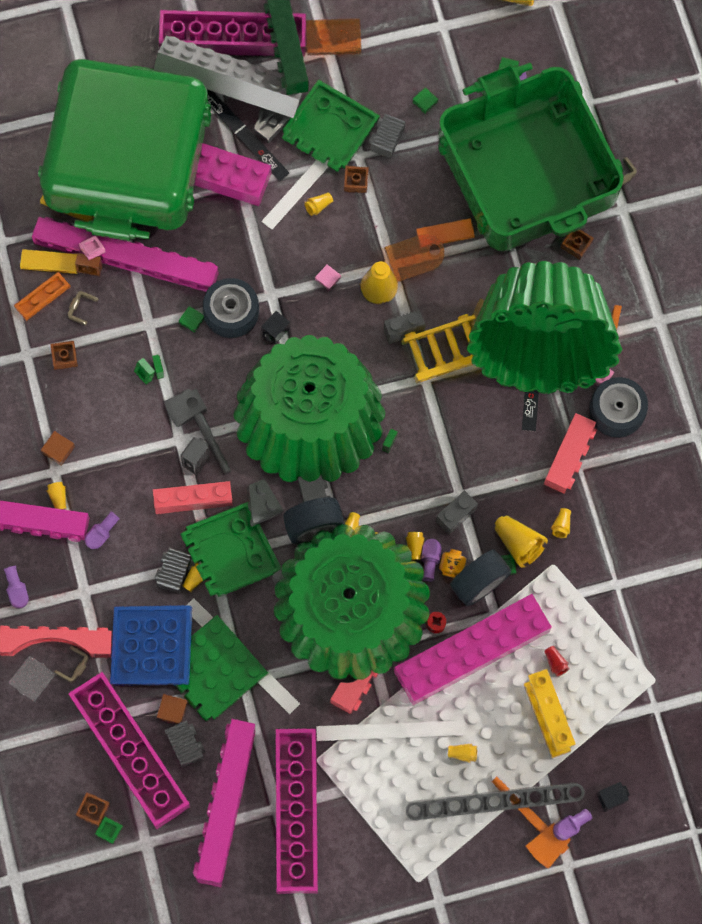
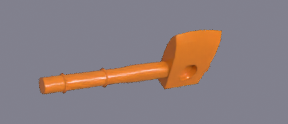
M498 777L492 780V783L498 790H510ZM515 794L509 797L513 804H517L520 801ZM518 808L525 818L540 832L526 845L527 849L536 860L549 869L558 856L569 848L567 845L571 839L558 840L553 834L555 823L547 826L530 808Z

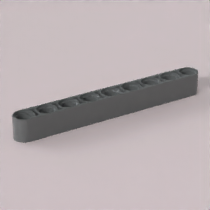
M570 782L416 800L407 804L406 815L411 820H423L577 802L584 797L585 791L580 784ZM574 786L580 789V794L577 797H571L569 793L570 789ZM552 789L560 791V796L556 800L551 799L549 796ZM533 791L540 793V799L537 802L530 801L529 795ZM514 793L520 795V801L517 804H511L509 801V797ZM492 796L500 798V804L496 807L489 804ZM473 798L480 800V806L477 809H472L469 806V802ZM456 800L460 803L458 811L449 809L451 801ZM432 803H438L441 807L440 811L436 814L429 811V806ZM413 805H417L421 809L420 814L417 816H412L409 813V808Z

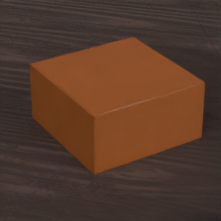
M345 166L344 192L367 193L369 167Z
M577 230L568 234L561 248L581 260L594 238L582 230Z
M77 253L75 262L77 272L100 276L102 270L101 257L97 256L88 260L85 254Z
M74 341L50 344L54 370L78 367Z
M54 431L42 447L41 453L62 466L75 448V445Z
M163 694L157 720L175 725L181 723L188 701Z
M86 792L76 817L99 827L110 803Z

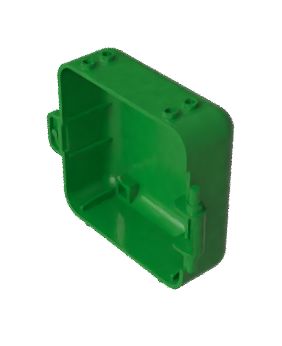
M76 59L70 62L64 70L62 81L58 83L57 91L59 95L43 165H40L38 170V177H40V185L47 206L57 212L68 214L71 212L94 216V221L75 220L74 227L87 229L88 232H92V235L125 241L136 238L149 240L150 232L133 228L134 223L155 226L158 229L174 230L182 226L188 217V212L193 210V188L205 129L210 126L211 104H208V94L205 85L195 77L154 71L153 68L130 67L87 59Z
M529 62L522 66L509 65L477 78L473 85L462 89L464 96L474 92H482L483 96L446 109L440 118L438 131L439 152L442 156L444 155L477 222L479 233L483 234L488 245L497 251L511 250L550 233L561 237L585 227L587 218L609 210L618 199L624 180L622 164L619 159H615L582 95L583 91L580 83L575 81L571 73L564 68L551 67L539 74L520 80L519 76H522V73L533 69L532 64Z

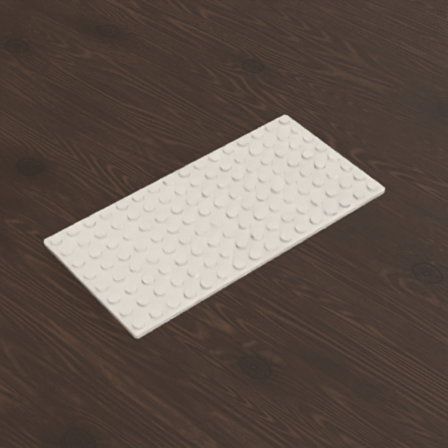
M555 565L548 567L493 613L495 614L533 594L552 626L548 634L414 706L402 688L358 724L465 720L466 735L339 740L317 758L319 766L416 882H421L504 810L411 820L406 815L408 803L416 800L500 791L492 783L495 777H498L509 789L533 787L655 683L653 675ZM551 646H554L569 663V671L558 677L551 672L544 653ZM545 669L548 670L576 745L570 747V753L553 759L524 687V683L530 682L528 675ZM472 743L478 748L476 762L471 761V763L448 757L449 745L455 746ZM492 796L489 804L493 807L498 806L500 798ZM477 798L471 799L469 806L472 809H477L480 806V800ZM456 800L451 801L449 809L458 811L460 803ZM432 803L429 806V811L436 814L440 811L441 807L438 803ZM413 805L409 808V813L412 816L420 814L421 809L419 806Z

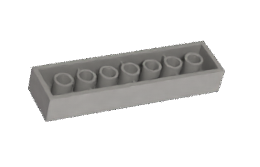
M166 36L157 54L154 71L195 77L208 90L292 118L295 116L302 93L286 95V90L281 87L280 82L282 73L267 70L263 66L249 64L245 60H238L227 54L214 52L209 48L196 46V44L181 41L176 37Z

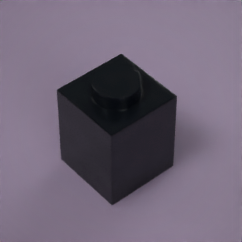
M275 311L261 326L262 337L276 345L290 329V321Z
M621 782L602 789L596 794L604 812L627 803L629 800L628 796H630L625 785L622 786Z

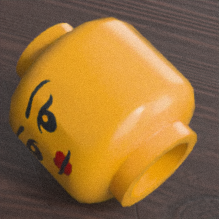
M450 549V552L442 554L439 565L440 571L443 572L442 575L455 578L465 568L467 559L461 555L462 551Z

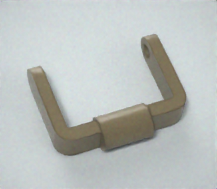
M627 157L624 158V162L632 172L623 176V185L632 180L631 178L637 172Z
M79 291L69 306L68 318L86 326L87 322L73 316L80 303V298L82 296L98 302L99 299Z
M70 646L69 649L84 657L82 662L78 664L71 678L57 670L54 673L73 683L85 670L88 656L75 647Z

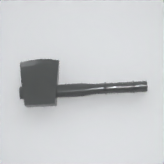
M187 389L181 394L164 401L168 414L177 427L195 419L224 475L230 473L231 470L227 461L221 453L218 443H216L211 429L203 416L207 408L198 390Z

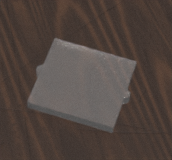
M29 655L9 681V684L20 691V695L24 694L35 702L56 674L46 668L44 663H39Z

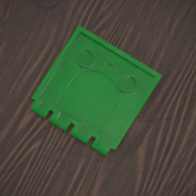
M318 79L297 109L294 118L291 117L284 127L282 139L291 145H294L297 141L296 148L308 155L313 150L314 152L311 157L323 164L329 160L327 166L339 172L341 168L345 169V166L350 163L377 124L380 115Z
M249 502L189 525L180 534L186 547L193 545L188 549V552L194 564L201 562L196 568L202 580L210 579V581L205 583L210 596L217 594L218 597H221L274 575L282 569L260 524L252 527L250 525L251 511L248 509Z
M216 615L191 636L189 685L174 686L181 694L189 690L184 696L194 709L200 704L202 705L197 712L207 722L211 718L217 719L266 677L268 672L222 619Z

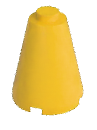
M380 261L373 264L361 280L363 296L371 303L381 304L389 302L397 293V279L389 265L385 262Z
M501 516L495 522V531L521 568H524L523 564L527 562L529 564L533 563L544 551V542L548 543V539L509 516Z

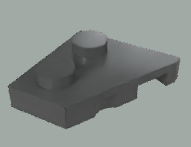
M261 108L258 115L259 119L254 129L255 133L270 143L286 126L291 117Z
M265 479L247 487L248 509L251 511V527L282 514L284 510Z

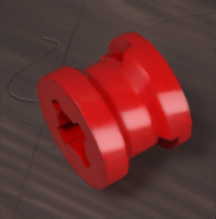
M433 612L429 615L426 627L430 633H442L446 626V617L440 612Z

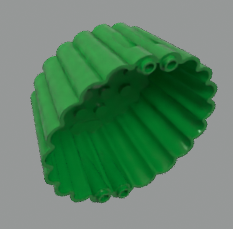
M540 261L537 264L524 263L520 268L512 267L508 269L506 274H501L497 277L495 283L491 285L470 331V341L467 346V351L473 355L472 364L482 368L484 376L497 378V382L502 386H515L523 392L537 390L544 394L554 393L557 390L572 393L578 386L589 388L596 382V378H605L610 374V368L618 365V354L622 352L619 336L601 285L595 282L592 275L583 273L582 269L578 267H568L567 264L562 262L552 264L548 261Z
M306 335L301 340L291 337L285 344H276L268 354L264 355L246 376V382L238 390L237 400L239 404L233 413L234 419L240 424L236 432L237 437L241 442L247 444L246 453L248 457L253 460H260L261 468L267 473L274 474L278 472L280 478L286 482L296 481L298 477L312 482L317 480L320 475L322 479L332 482L337 480L342 472L352 473L356 471L360 465V459H367L373 454L374 446L372 443L377 442L382 437L383 430L380 422L383 421L386 414L385 409L380 403L382 393L372 380V375L368 369L343 344H334L327 337H321L317 340L313 335ZM311 384L315 387V390L308 393L304 387Z
M345 524L336 526L332 533L326 530L318 531L312 537L311 543H300L295 549V558L288 559L282 566L284 578L280 579L275 585V594L279 601L274 606V614L282 622L279 630L280 636L285 641L292 642L291 650L293 655L298 659H308V665L313 671L324 672L328 670L329 674L336 679L346 678L350 674L358 680L366 679L372 671L378 674L386 673L390 670L393 661L400 662L405 660L410 652L409 645L417 644L422 638L423 634L420 625L424 624L429 618V609L424 603L430 596L429 587L421 581L424 576L423 567L419 563L411 561L412 552L409 547L403 544L396 545L394 537L388 532L376 534L374 529L368 525H360L353 530ZM352 588L355 591V596L352 599H346L343 595L345 589Z

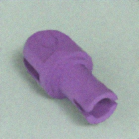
M110 511L100 524L95 523L85 536L87 547L91 549L101 547L110 537L109 531L120 518Z
M428 539L423 544L421 561L424 563V576L422 579L425 581H434L435 567L440 563L442 548L436 539Z
M16 566L5 568L4 571L9 584L6 591L10 603L15 608H24L29 601L25 583L20 582Z
M583 809L575 816L567 815L554 825V836L558 840L563 841L579 833L580 826L592 819L591 813L587 809Z

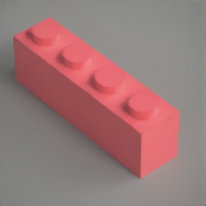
M575 413L543 485L565 494L567 488L571 490L575 481L572 476L574 472H579L582 462L579 460L582 455L586 456L590 447L587 445L588 440H593L597 429L594 428L596 425L595 421Z
M230 481L153 489L156 514L233 506Z

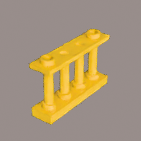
M464 314L459 316L457 321L418 334L414 331L405 335V338L401 341L402 345L410 344L419 369L417 370L418 373L414 376L416 384L473 365L471 362L472 354L465 358L461 355L452 328L462 325L469 343L470 322L474 321L475 315L469 316ZM445 331L454 356L453 362L447 364L446 361H443L434 334ZM427 337L436 361L435 368L428 369L425 366L416 340Z
M545 669L528 675L530 682L524 683V687L551 758L570 753V747L576 745L548 670Z

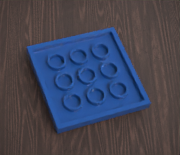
M192 606L114 607L110 684L112 686L189 685Z

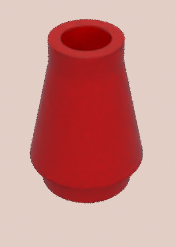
M554 646L544 651L551 672L556 677L569 671V663Z

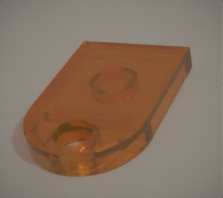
M430 234L418 235L384 247L397 283L435 270L442 263L445 254L441 241ZM436 245L439 248V254L432 255L429 251L430 246Z

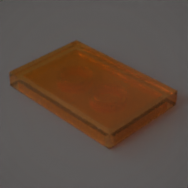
M360 18L306 20L307 56L362 54Z

